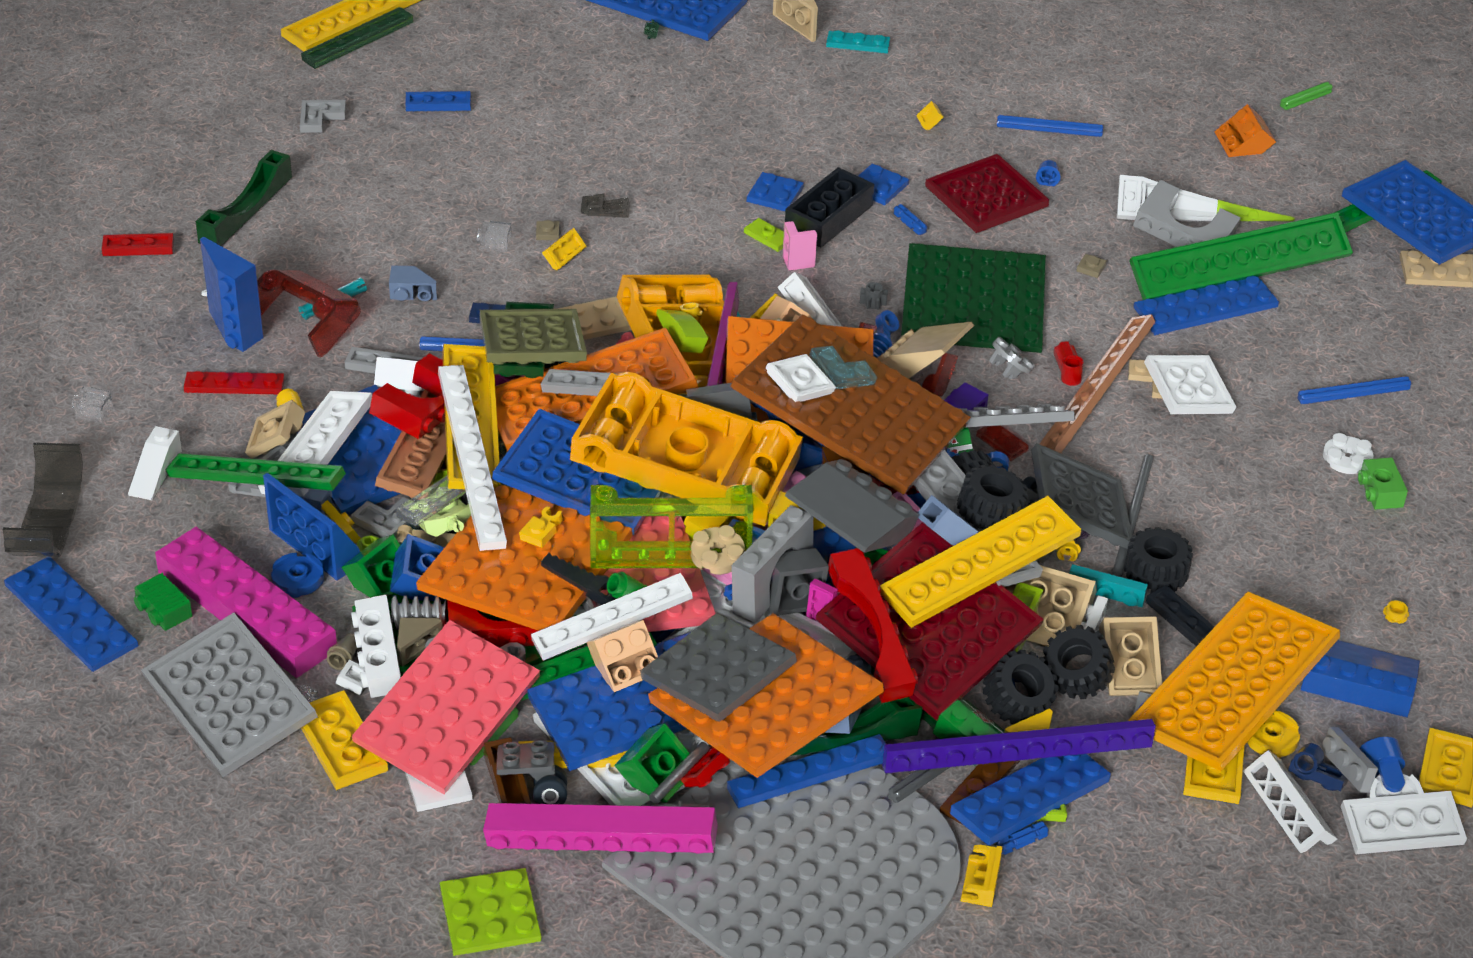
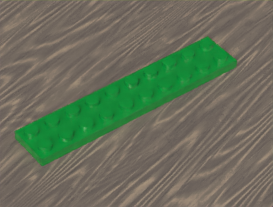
M1336 212L1131 257L1129 262L1142 299L1146 300L1163 297L1167 294L1182 293L1189 289H1201L1208 285L1225 284L1231 280L1239 281L1250 276L1259 277L1351 256L1353 251L1339 213Z

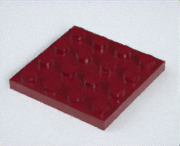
M998 154L930 177L925 182V187L975 233L1049 206V199Z

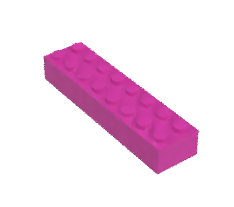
M197 526L155 552L159 574L163 572L164 576L172 584L219 620L235 613L271 658L295 678L300 677L326 659L328 649L337 643L336 630Z

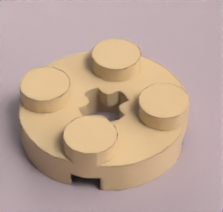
M728 525L697 531L693 536L691 544L693 563L701 570L702 567L710 569V573L716 575L732 572V564L745 552L742 538L735 533L733 527ZM720 548L722 549V553H717V551L713 549Z

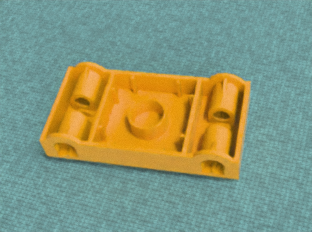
M622 275L616 298L635 338L663 329L656 314L657 309L681 311L680 306L683 304H699L702 315L698 317L697 321L704 329L708 340L702 353H680L696 378L698 386L696 388L706 387L724 306L720 281L715 277H711V275Z
M623 372L618 375L610 373L572 437L570 460L589 466L597 472H607L636 482L644 488L657 489L686 499L691 504L703 505L733 515L741 521L765 526L779 491L783 492L800 458L803 437L796 435L792 428L780 421L768 420L760 423L653 387L644 377L636 373Z

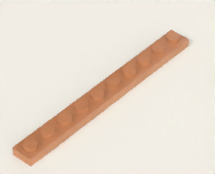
M1152 314L1132 317L1065 408V410L1074 411V421L1055 422L1040 442V445L1062 454V451L1072 440L1074 434L1082 426V423L1092 412L1098 401L1101 400L1103 394L1111 386L1113 380L1121 372V369L1130 359L1133 352L1149 333V330L1155 323Z

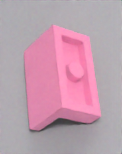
M793 221L784 222L782 257L788 271L815 267L817 233L815 230L798 232Z

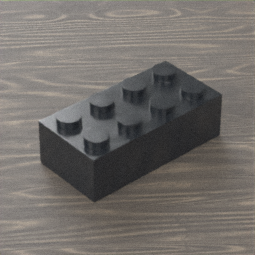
M837 167L785 209V222L793 221L798 232L815 230L817 233L816 246L821 248L873 206L874 183Z

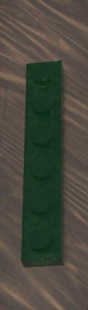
M398 7L302 52V61L316 69L413 23V15Z

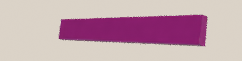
M729 282L727 286L707 386L719 385L724 382L728 316L737 317L739 307L737 282Z

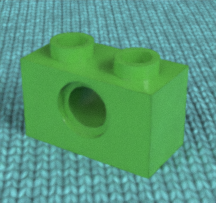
M1393 458L1363 460L1362 468L1358 471V481L1366 489V500L1372 502L1375 510L1404 507L1408 490Z

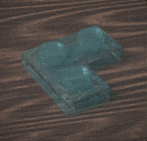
M833 346L812 348L809 357L836 386L835 389L874 385L877 380L876 374L865 360L845 363Z

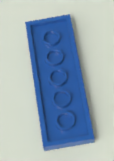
M1250 276L1239 281L1231 280L1225 284L1208 285L1201 289H1189L1182 293L1167 294L1159 298L1134 302V309L1140 316L1152 314L1155 323L1150 330L1154 335H1159L1276 308L1279 301L1259 277Z
M50 556L4 579L5 586L92 672L138 647V641Z
M1087 754L1041 758L951 805L950 814L985 844L990 846L1046 816L1049 811L1059 809L1060 805H1067L1106 784L1110 780L1111 773Z

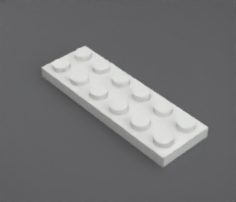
M330 391L278 461L328 465L369 409L372 393ZM259 485L261 494H265L264 485ZM287 487L299 497H304L309 490Z

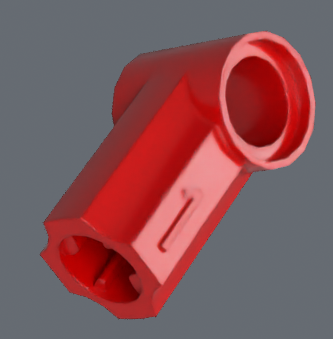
M1068 341L1060 342L1058 346L1054 347V356L1061 372V381L1069 386L1078 385L1082 381L1083 359L1077 355L1074 345L1069 344Z

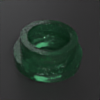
M651 19L650 23L646 22L643 34L647 35L649 40L651 38L656 39L659 23L654 22V19Z

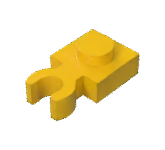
M545 507L542 510L541 518L533 516L519 532L520 540L543 548L557 532L556 526L561 524L563 520L562 511H558L555 515L551 516L550 507Z

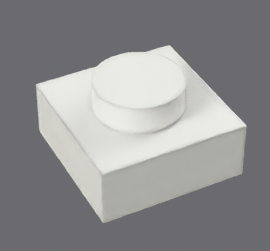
M348 660L338 675L336 684L360 695L364 690L360 672L365 671V667L360 668L359 664Z

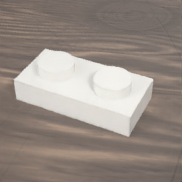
M1098 596L1095 604L1089 605L1086 614L1087 622L1082 621L1081 623L1084 629L1089 626L1095 632L1099 631V625L1106 615L1108 598Z

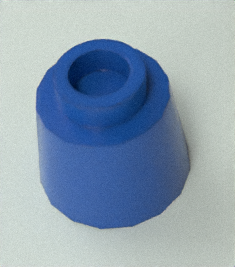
M1052 160L1043 161L1036 173V180L1039 185L1056 186L1061 177L1058 165Z

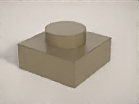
M537 221L536 240L559 239V221Z
M1085 254L1077 266V272L1098 278L1105 268L1107 260Z

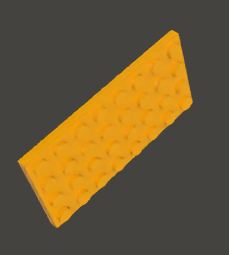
M1247 592L1128 721L1152 719L1155 724L1153 740L1222 771L1340 638V630L1251 592Z

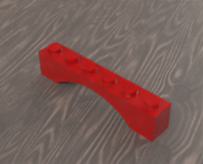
M858 548L830 554L828 572L834 587L862 610L875 630L879 648V659L873 677L883 683L884 692L878 695L881 703L913 696L915 685L918 683L917 673L914 668L910 667L908 651L899 641V630L896 623H892L890 619L889 605L887 601H883L880 595V584L878 579L873 578L870 559L865 557L863 551Z

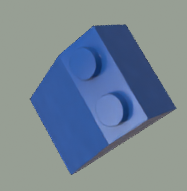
M408 534L395 552L390 592L407 596V598L412 600L414 596H417L418 600L424 601L425 596H428L429 601H434L436 596L417 590L416 582L445 547Z

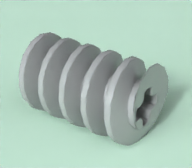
M393 596L391 603L392 624L395 623L396 629L399 630L400 618H439L442 621L443 628L447 624L448 619L447 600H445L444 604H441L439 597L436 596L434 603L430 604L428 596H425L423 604H420L418 597L414 596L412 604H409L407 596L403 597L401 603H398L396 596Z

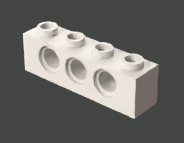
M387 595L356 600V612H351L354 628L359 627V631L354 632L357 648L362 647V651L357 652L360 668L365 667V671L360 672L363 688L369 687L371 698L387 695L401 678Z

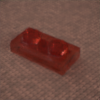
M1001 425L984 426L977 430L976 436L996 451L1006 454L1010 461L1026 453L1029 449V445Z

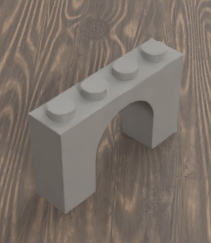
M1159 180L1139 208L1133 225L1163 241L1180 247L1234 235L1241 218L1220 208L1213 220L1206 226L1189 227L1175 220L1170 213L1176 203L1180 189Z
M790 505L732 564V603L734 614L756 623L770 608V580L779 558L784 552L813 548V516Z

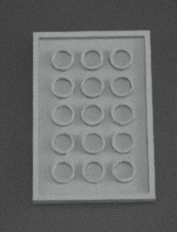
M235 613L230 614L141 670L149 684L222 777L230 774L318 717L315 709Z

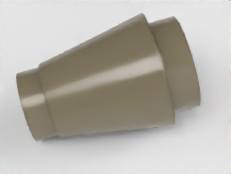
M352 633L347 634L328 649L327 662L332 668L342 670L348 660H353L357 650L355 635Z

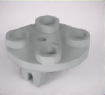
M998 336L992 343L996 351L989 362L992 365L996 364L998 366L1007 360L1008 366L1002 374L1005 378L1014 379L1022 371L1029 374L1035 367L1034 363L1029 359L1020 356L1022 351L1013 344L1009 345L1001 337Z

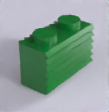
M163 572L134 587L135 597L133 599L138 610H145L148 613V617L154 626L160 625L164 631H167L192 617L190 600L164 576Z

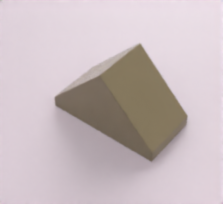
M400 618L397 643L400 666L403 667L418 657L425 650L426 642L430 638L436 637L441 631L442 621L439 618Z

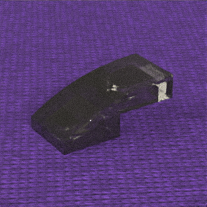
M604 193L582 197V214L603 217H629L630 202L628 197L606 200Z

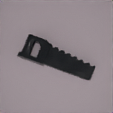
M549 552L541 561L542 567L586 593L585 596L600 605L618 599L614 598L610 593L608 595L601 593V590H607L609 577L606 575L595 576L592 572L588 573L586 569L573 566L571 562L566 563L564 559H559L556 555L552 556Z

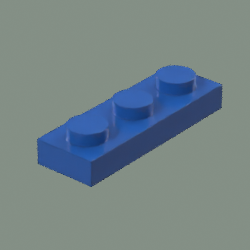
M406 92V111H471V92Z

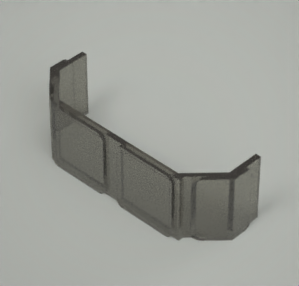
M33 443L35 457L34 491L21 528L3 527L5 552L13 556L60 557L63 553L69 528L74 519L81 494L83 459L80 444Z

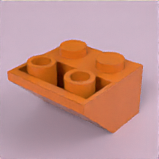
M1248 104L1214 131L1228 157L1263 154L1276 143L1263 118Z

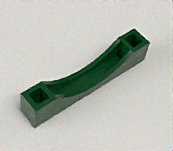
M270 150L259 160L249 183L232 203L222 209H208L195 221L198 243L201 244L200 238L205 237L222 246L292 178L290 155Z
M909 697L885 703L880 701L858 716L850 734L824 732L790 756L827 751L878 734L881 735L884 741L917 736L923 708Z

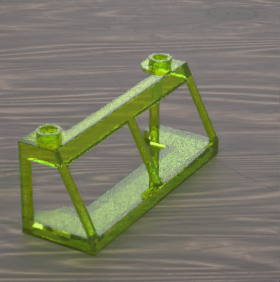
M591 485L590 568H698L691 558L692 541H674L676 516H744V521H736L733 529L742 538L746 551L752 545V485L732 486L726 491V498H618L617 491L611 486ZM668 516L669 541H617V531L607 529L603 522H596V517ZM720 548L713 549L716 550L717 553H722V549Z

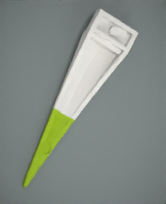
M1120 175L1117 219L1135 220L1139 208L1158 182L1140 176ZM1180 189L1176 203L1170 211L1173 218L1177 221H1212L1220 208L1240 217V221H1294L1295 219L1291 216L1240 206Z

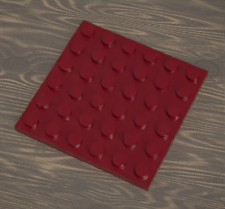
M922 522L874 563L871 573L873 578L878 579L881 585L953 547V545ZM996 582L912 628L888 603L890 619L898 627L899 641L901 645L906 647L909 665L915 669L918 677V683L915 685L913 696L909 698L921 706L936 721H938L941 713L955 701L961 700L984 679L1004 655L1014 651L1042 625L1044 620L1002 585L998 586ZM840 593L816 614V620L875 669L879 659V648L875 630L862 610L849 598Z

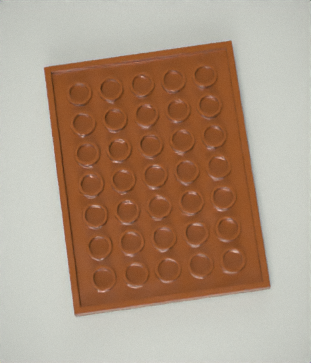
M804 314L738 374L730 386L903 495L908 492L929 466L941 455V452L967 426L971 418L961 409L950 405L938 395L924 389L917 382L906 378L897 370L888 367L876 357L867 354L855 344L849 343L835 332L828 330ZM807 354L836 388L832 394L795 402L770 377L766 366L771 362Z

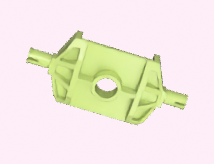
M455 489L428 492L425 500L417 499L407 505L410 517L427 534L435 537L451 530L459 532V529L462 531L464 523L471 516L469 504L466 506L458 498Z

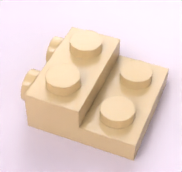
M290 400L257 417L245 453L253 459L261 454H266L270 449L278 445H284L289 440L290 434H295L302 428L305 411L293 400Z

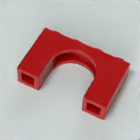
M429 353L415 363L412 379L413 384L437 397H415L386 383L373 392L369 413L417 439H420L426 433H430L441 422L444 423L445 401L438 376V369L440 366H443V360Z
M447 600L448 620L500 648L508 643L515 642L523 646H535L531 634L538 632V630L508 620H490L483 617L476 609Z

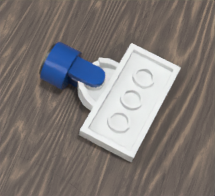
M1379 736L1369 739L1361 745L1359 749L1371 760L1378 770L1371 790L1367 793V798L1343 800L1341 804L1355 854L1465 844L1467 837L1451 791L1424 793L1420 782L1413 775L1409 777L1403 774L1402 770L1405 767V760L1397 739L1389 736Z

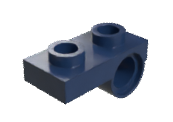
M1314 743L1305 744L1291 760L1288 771L1295 773V776L1302 780L1318 782L1327 790H1338L1341 792L1348 779L1337 767L1323 762L1324 752L1320 746ZM1303 755L1310 756L1314 764L1306 762Z

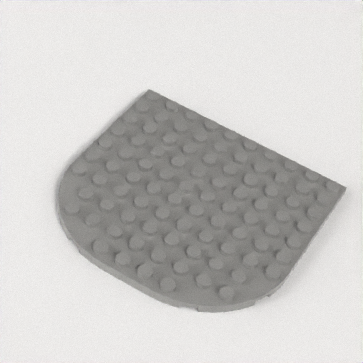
M823 751L812 752L806 755L789 756L780 763H778L776 766L797 759H801L810 755H814ZM732 760L726 767L718 770L712 776L713 780L708 785L701 788L693 787L673 803L678 804L679 801H682L683 804H708L709 807H715L718 828L714 853L615 851L602 861V867L724 958H898L946 912L959 883L961 866L957 840L950 825L940 811L916 791L900 802L894 803L887 795L889 794V788L900 782V780L890 773H885L884 769L878 765L738 809L727 790V781L751 773Z

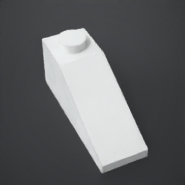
M155 426L145 442L128 492L129 496L148 500L154 498L168 475L165 469L182 452L179 431Z

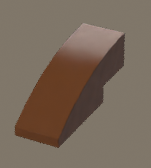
M512 738L485 742L483 753L499 803L531 804L523 774L497 775L498 746L512 742Z

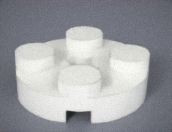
M1342 433L1334 434L1333 438L1325 444L1323 458L1330 464V467L1346 474H1357L1362 468L1363 460L1373 459L1374 455L1371 450L1372 444L1368 440H1360ZM1345 453H1350L1352 455L1350 457L1345 456Z

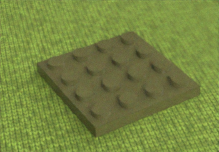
M577 309L480 310V324L487 362H492L493 364H503L505 362H517L519 364L543 362L551 364L555 361H566L568 363L587 361V351Z

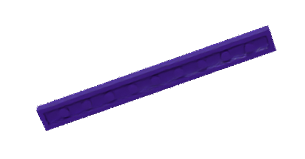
M1152 719L885 744L882 767L885 773L1150 748L1153 744L1155 724Z

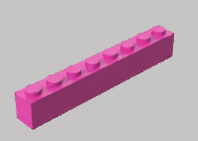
M489 803L483 832L487 846L496 849L693 852L700 854L714 853L718 824L715 807Z

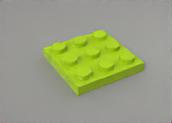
M526 868L439 882L453 956L541 941L540 928Z

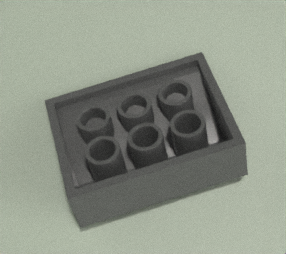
M842 459L826 462L785 494V497L864 553L898 544L913 530L919 514L912 510L910 504L899 501L892 496L890 490L879 487L872 482L871 477L859 473L852 468L851 463Z

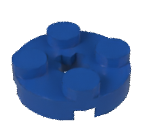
M290 553L280 557L273 564V571L271 572L272 583L292 598H298L316 591L324 582L323 564L316 556L305 553L306 557L297 556V553ZM294 573L302 574L300 576H293Z

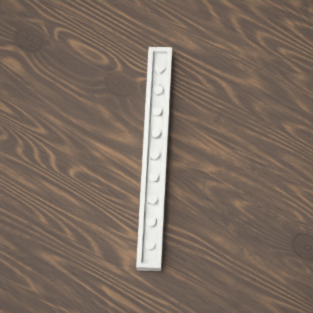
M464 365L440 366L438 376L479 550L506 549L507 540Z

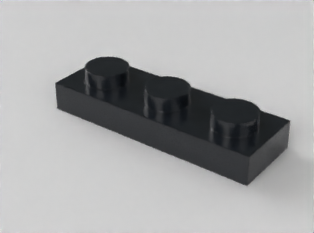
M1167 585L1147 595L1146 603L1195 646L1214 628L1208 620Z

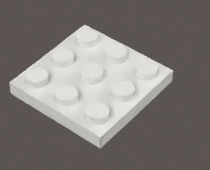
M1147 355L1144 363L1170 414H1233L1236 405L1209 355Z

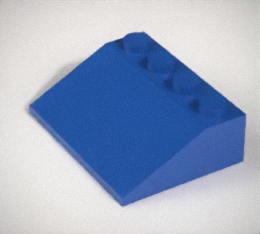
M202 237L200 238L209 312L227 345L232 349L237 348L244 352L263 339L256 266L213 241Z
M264 474L269 530L306 557L305 553L316 556L323 564V571L336 581L344 577L346 574L341 567L360 553L359 547L335 522L270 474Z
M1337 640L1305 676L1301 691L1408 718L1416 688L1420 661Z

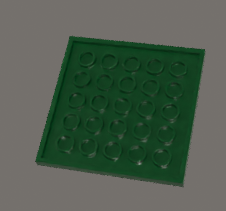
M909 243L901 336L911 329L916 332L922 327L972 322L974 326L954 345L995 349L992 343L999 336L1009 345L1013 344L1021 351L1042 353L1046 255Z

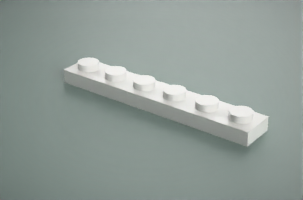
M679 573L531 634L532 641L542 660H546L602 635L693 599L692 591L682 574Z

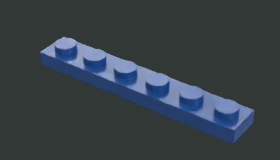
M878 734L775 766L758 778L749 774L727 781V790L739 809L883 764L884 745L886 743L881 735Z

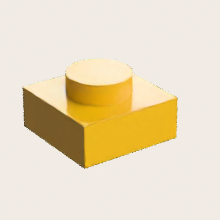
M932 101L916 115L925 130L932 129L943 118L938 106Z

